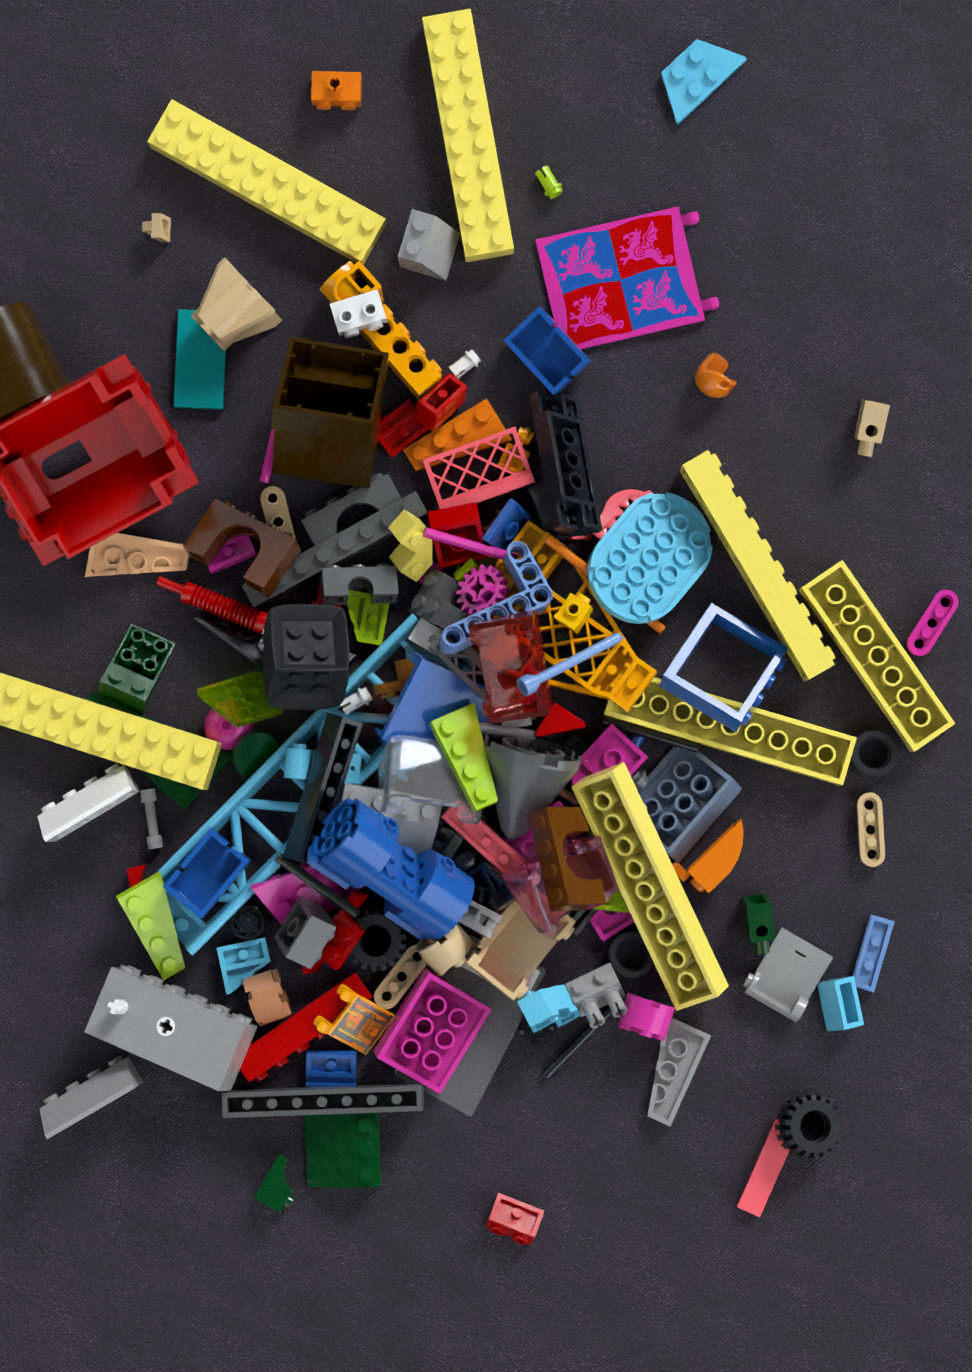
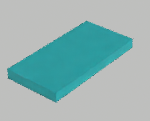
M178 309L174 408L223 410L226 350L224 351L191 317L196 310Z

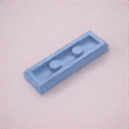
M872 914L869 915L852 974L855 979L856 988L874 993L895 921Z

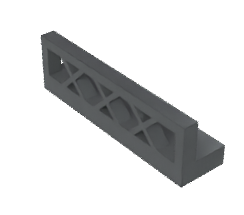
M440 635L428 648L500 717L522 696L471 646L455 654H443L437 648L441 638ZM447 636V637H446V640H447L449 643H451V644L458 643V640L456 639V637H454V636ZM448 658H453L454 663L450 661ZM457 658H461L471 668V671L462 672L458 668ZM476 676H480L490 686V689H480L476 685ZM494 693H498L507 702L502 709L494 702Z

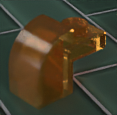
M410 659L395 661L398 681L374 685L376 696L381 695L382 700L396 697V692L401 694L415 666Z

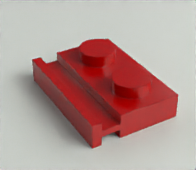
M407 400L380 421L378 441L391 458L430 430L416 420L415 413L417 409L410 400Z

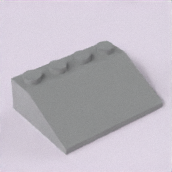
M344 783L338 804L348 798L351 800L358 798L376 812H380L396 821L399 825L398 843L404 847L411 848L416 855L425 850H431L438 828L443 801L436 798Z
M120 1055L108 1062L110 1067L103 1072L98 1068L86 1075L88 1080L84 1083L79 1084L77 1080L65 1087L67 1093L60 1097L55 1093L43 1100L45 1105L39 1109L46 1138L49 1139L142 1084L143 1080L130 1057L128 1056L123 1059Z

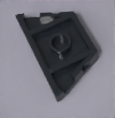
M482 862L467 873V875L473 878L475 885L472 901L495 913H499L523 896L522 892L490 862ZM460 924V926L466 931L467 934L473 931L472 929Z

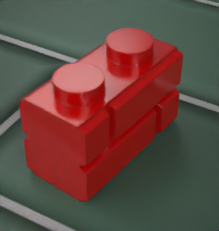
M448 373L417 402L416 420L431 431H435L465 402L466 384Z

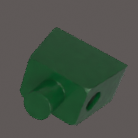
M767 893L742 896L746 933L750 943H754L755 954L770 953L769 941L775 940L772 902ZM763 925L762 929L756 930L757 927Z

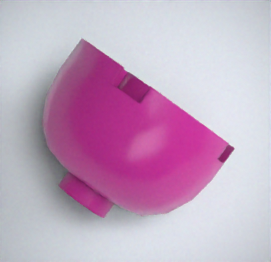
M229 701L218 703L211 708L204 722L206 737L221 742V750L232 751L233 747L235 748V745L238 743L237 740L241 735L252 731L254 727L248 710L238 703Z

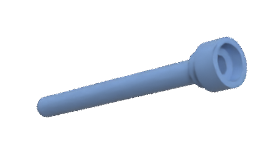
M615 633L537 675L526 674L518 678L517 685L524 696L528 697L537 691V688L540 686L539 684L621 642L622 635Z

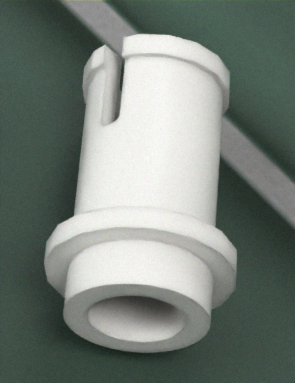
M473 350L465 351L466 354L449 366V369L457 379L472 367H478V363L481 360Z
M366 687L363 689L358 688L356 693L344 699L341 707H345L343 711L348 715L364 704L368 706L369 702L373 699Z

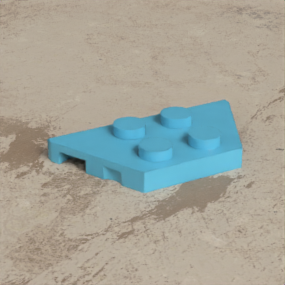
M696 39L661 72L677 125L746 62L745 56Z

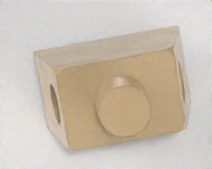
M861 399L854 436L855 439L860 440L859 455L872 457L875 443H882L890 405ZM869 425L874 427L872 435L866 434V428Z

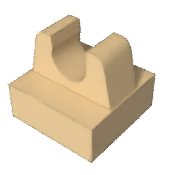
M152 213V221L142 222V232H147L148 235H151L152 239L161 243L170 242V217L162 213Z

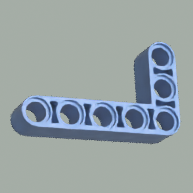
M515 541L509 544L503 559L520 593L446 627L439 641L443 652L455 654L534 617L548 608L553 596L552 590L525 543ZM517 552L521 555L522 559H514L510 553ZM522 574H530L534 580L527 581L523 578ZM534 595L543 596L545 602L536 601ZM519 605L523 608L524 612H516L512 606ZM497 615L501 618L502 622L495 623L491 620L490 616ZM471 625L476 626L480 632L472 633L468 627ZM454 636L458 643L451 644L446 640V637Z

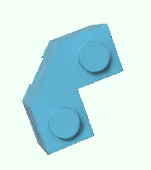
M564 984L540 989L536 992L533 990L526 992L521 997V1000L517 1001L533 1033L556 1022L559 1028L580 1017Z

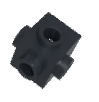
M521 1011L522 1022H519L521 1037L524 1036L525 1041H532V1045L547 1044L546 1039H552L553 1033L556 1032L555 1022L533 1033Z

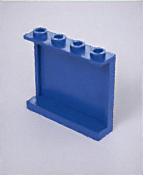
M414 652L410 661L415 666L383 729L376 728L375 732L381 737L380 742L389 747L398 745L402 747L401 750L411 756H414L415 753L422 755L424 761L433 765L436 762L441 763L444 769L453 773L429 723L472 703L475 705L479 722L491 724L496 712L446 665ZM476 679V685L480 689H490L486 682ZM494 693V702L500 707L503 698L498 693Z

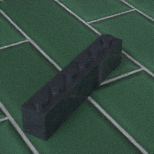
M327 712L283 856L307 864L308 847L313 843L315 836L320 838L321 832L325 827L322 824L323 821L338 805L363 723Z

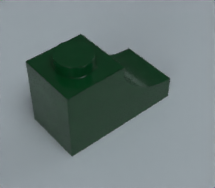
M282 1152L279 1153L254 1196L255 1199L279 1213L283 1207L288 1209L295 1197L291 1195L294 1188L289 1186L285 1175V1167L289 1156Z

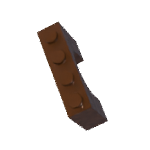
M215 499L184 543L183 547L190 558L209 567L221 548L230 539L242 535L257 538L261 543L259 554L243 578L250 589L270 598L301 551L297 538L287 531L284 533L278 531L273 524L267 521L264 523L258 521L248 511L242 513L228 501L223 503Z
M545 807L527 814L550 912L589 910L606 904L602 880L581 879L577 877L568 867L564 857V839L590 831L581 807Z

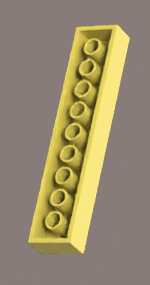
M471 9L422 17L465 262L514 254Z
M172 99L147 141L151 149L355 263L360 261L364 265L387 225L386 218Z
M709 450L683 464L680 473L781 644L788 648L787 654L805 682L835 665L833 662L835 656L830 647H824L820 638L823 636L817 625L814 624L812 626L807 617L810 616V613L804 603L799 604L795 598V595H797L795 587L790 581L787 583L782 576L785 573L782 565L778 560L774 561L770 555L772 549L766 539L761 540L757 531L760 529L753 517L749 519L746 515L745 509L747 507L740 496L736 497L733 493L732 488H734L731 479L728 475L723 476L720 471L722 465L715 453L711 455Z
M0 673L1 726L195 788L208 790L221 750V742Z
M655 677L629 712L623 710L610 699L607 700L603 713L604 716L700 743L704 746L839 786L844 784L857 737L752 707L749 711L752 713L749 722L745 726L741 724L737 732H734L659 687L662 679ZM709 694L739 712L743 703Z
M622 762L582 778L571 786L676 1011L718 997L729 985L625 763Z

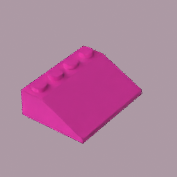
M425 967L373 1052L378 1059L440 1094L492 1009L447 979L438 976L435 972Z

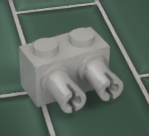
M610 963L565 984L580 1017L586 1015L591 1028L598 1027L595 1020H598L600 1026L605 1023V1019L599 1008L605 1005H609L613 1017L616 1018L620 1017L618 1009L621 1010L623 1015L628 1011L622 1000L625 993Z

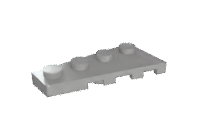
M672 1018L665 1041H661L648 1117L671 1127L711 1035Z

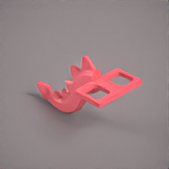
M628 489L615 493L607 500L600 514L601 532L586 536L568 537L567 540H592L593 535L600 540L607 532V529H610L616 522L615 518H619L624 512L620 507L628 508L629 499L634 502L638 498L652 492L650 490L643 492Z

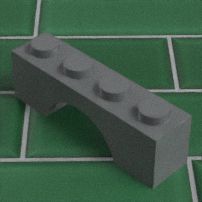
M382 473L373 476L370 489L354 486L347 491L349 495L341 499L339 496H336L326 502L327 506L319 511L317 508L306 512L304 514L305 518L301 521L314 545L316 546L338 534V522L343 513L351 507L366 505L380 511L402 499L389 474L383 476Z

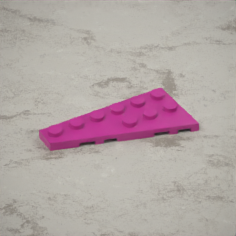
M309 864L299 866L344 899L349 894L358 892L363 888L349 886L347 889H344ZM291 872L281 876L277 874L272 876L271 880L250 885L251 889L281 925L299 896L324 907L328 914L338 907Z

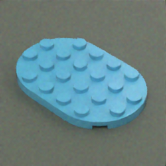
M650 493L635 500L600 539L589 557L587 566L588 582L593 596L600 606L615 618L634 624L650 623L670 612L703 573L710 561L713 545H711L710 528L703 514L688 500L671 493Z

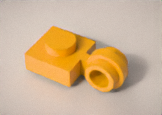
M520 427L518 431L522 447L523 445L529 446L533 438L534 432L530 431L531 428ZM508 442L505 449L512 452L514 445ZM517 447L516 450H515V452H514V454L520 456V453H519V450H518V447ZM524 450L526 458L528 460L530 452ZM503 452L498 465L504 468L510 454ZM513 456L507 469L514 473H519L524 469L523 461Z

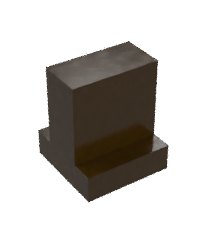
M290 337L272 408L271 429H275L272 473L370 489L378 449L382 398L387 376L389 353Z

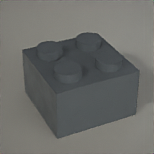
M299 896L274 938L286 958L311 969L314 963L318 962L321 958L322 950L326 943L334 937L336 926L324 907Z

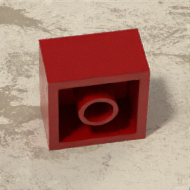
M477 502L428 512L431 529L485 544V541L482 539L484 534ZM433 540L440 568L466 563L471 558L475 561L488 558V555Z

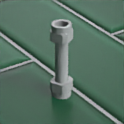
M155 789L141 790V803L145 804L149 837H146L148 849L162 848L163 839L162 835H159L154 804V801H157Z

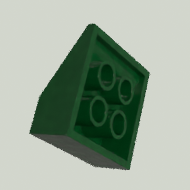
M379 1113L304 1115L307 1187H381Z

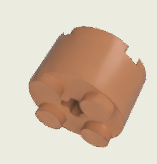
M277 968L243 979L245 992H249V1005L259 1026L292 1014L286 990L282 989L281 978Z

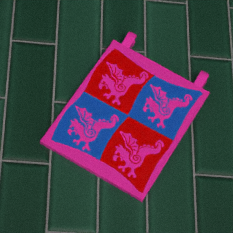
M678 206L536 239L553 319L557 323L555 327H561L580 349H586L705 321L703 311L717 309L719 301L717 297L700 301L683 226L699 223L698 213L695 211L680 215Z

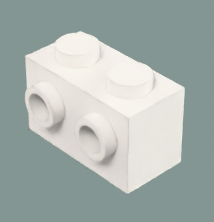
M378 289L330 304L339 336L344 335L345 338L354 337L359 334V330L366 328L369 331L380 329L383 327V323L387 322Z

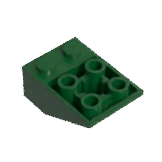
M131 623L100 680L98 695L143 715L176 643Z

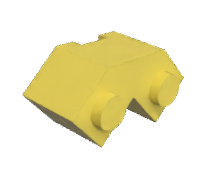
M403 509L388 527L400 542L389 558L401 573L417 582L433 564L432 539L423 537V531L426 527L423 522Z

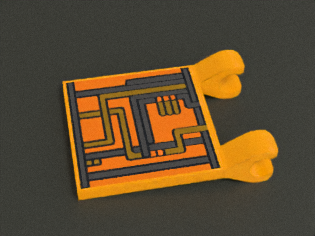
M342 984L337 989V993L340 994V998L343 1001L349 1002L333 1024L322 1016H317L313 1023L317 1026L316 1028L319 1032L328 1034L366 1055L395 1015Z

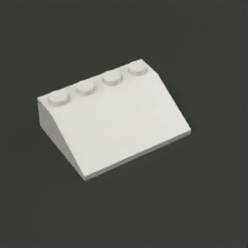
M118 764L111 766L105 770L107 775L100 779L95 776L84 783L85 788L77 792L73 789L63 795L64 800L57 805L51 802L41 808L43 813L37 817L45 842L58 841L140 792L141 790L126 765L119 767Z

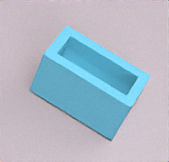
M854 976L818 982L817 987L827 1031L846 1030L864 1025Z

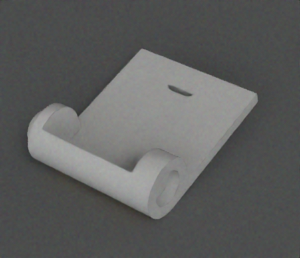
M781 927L775 940L770 945V953L765 954L755 973H749L742 985L746 987L744 993L797 1022L808 1004V999L833 957Z

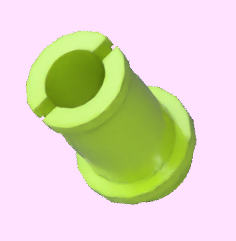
M549 166L542 167L546 178L540 170L535 175L545 189V196L553 199L563 192L561 189L562 184L556 181Z

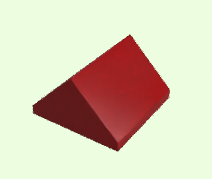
M554 703L536 730L535 735L536 738L584 729L585 722L557 703Z

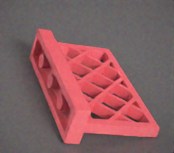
M516 427L423 460L440 509L473 502L479 504L535 483ZM513 433L516 443L512 452L499 447L502 437ZM498 439L496 445L490 441ZM486 443L494 447L489 460L475 455L479 445ZM475 447L473 453L467 451V449ZM517 447H518L520 456L514 454V452H515V450H516ZM497 449L510 454L504 468L491 462ZM464 452L471 455L465 469L452 463L456 453ZM452 455L450 461L443 459ZM513 456L523 461L524 471L514 473L507 470ZM474 457L487 463L481 476L468 471ZM441 460L448 465L443 476L440 477L432 473L429 463ZM489 465L503 470L499 479L494 482L483 478ZM450 466L464 471L458 485L445 479ZM505 472L511 474L510 476L503 478ZM466 473L479 478L474 489L468 490L461 487ZM434 477L440 479L438 486ZM482 480L488 483L480 486ZM443 481L456 487L452 497L442 500L439 492ZM459 489L465 491L456 495Z

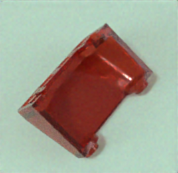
M537 610L474 622L473 628L469 629L471 643H476L480 651L487 693L486 702H482L483 716L488 717L489 724L549 715L552 709L549 680L539 684L540 686L537 688V691L528 697L521 693L517 685L518 678L526 674L537 675L547 669Z

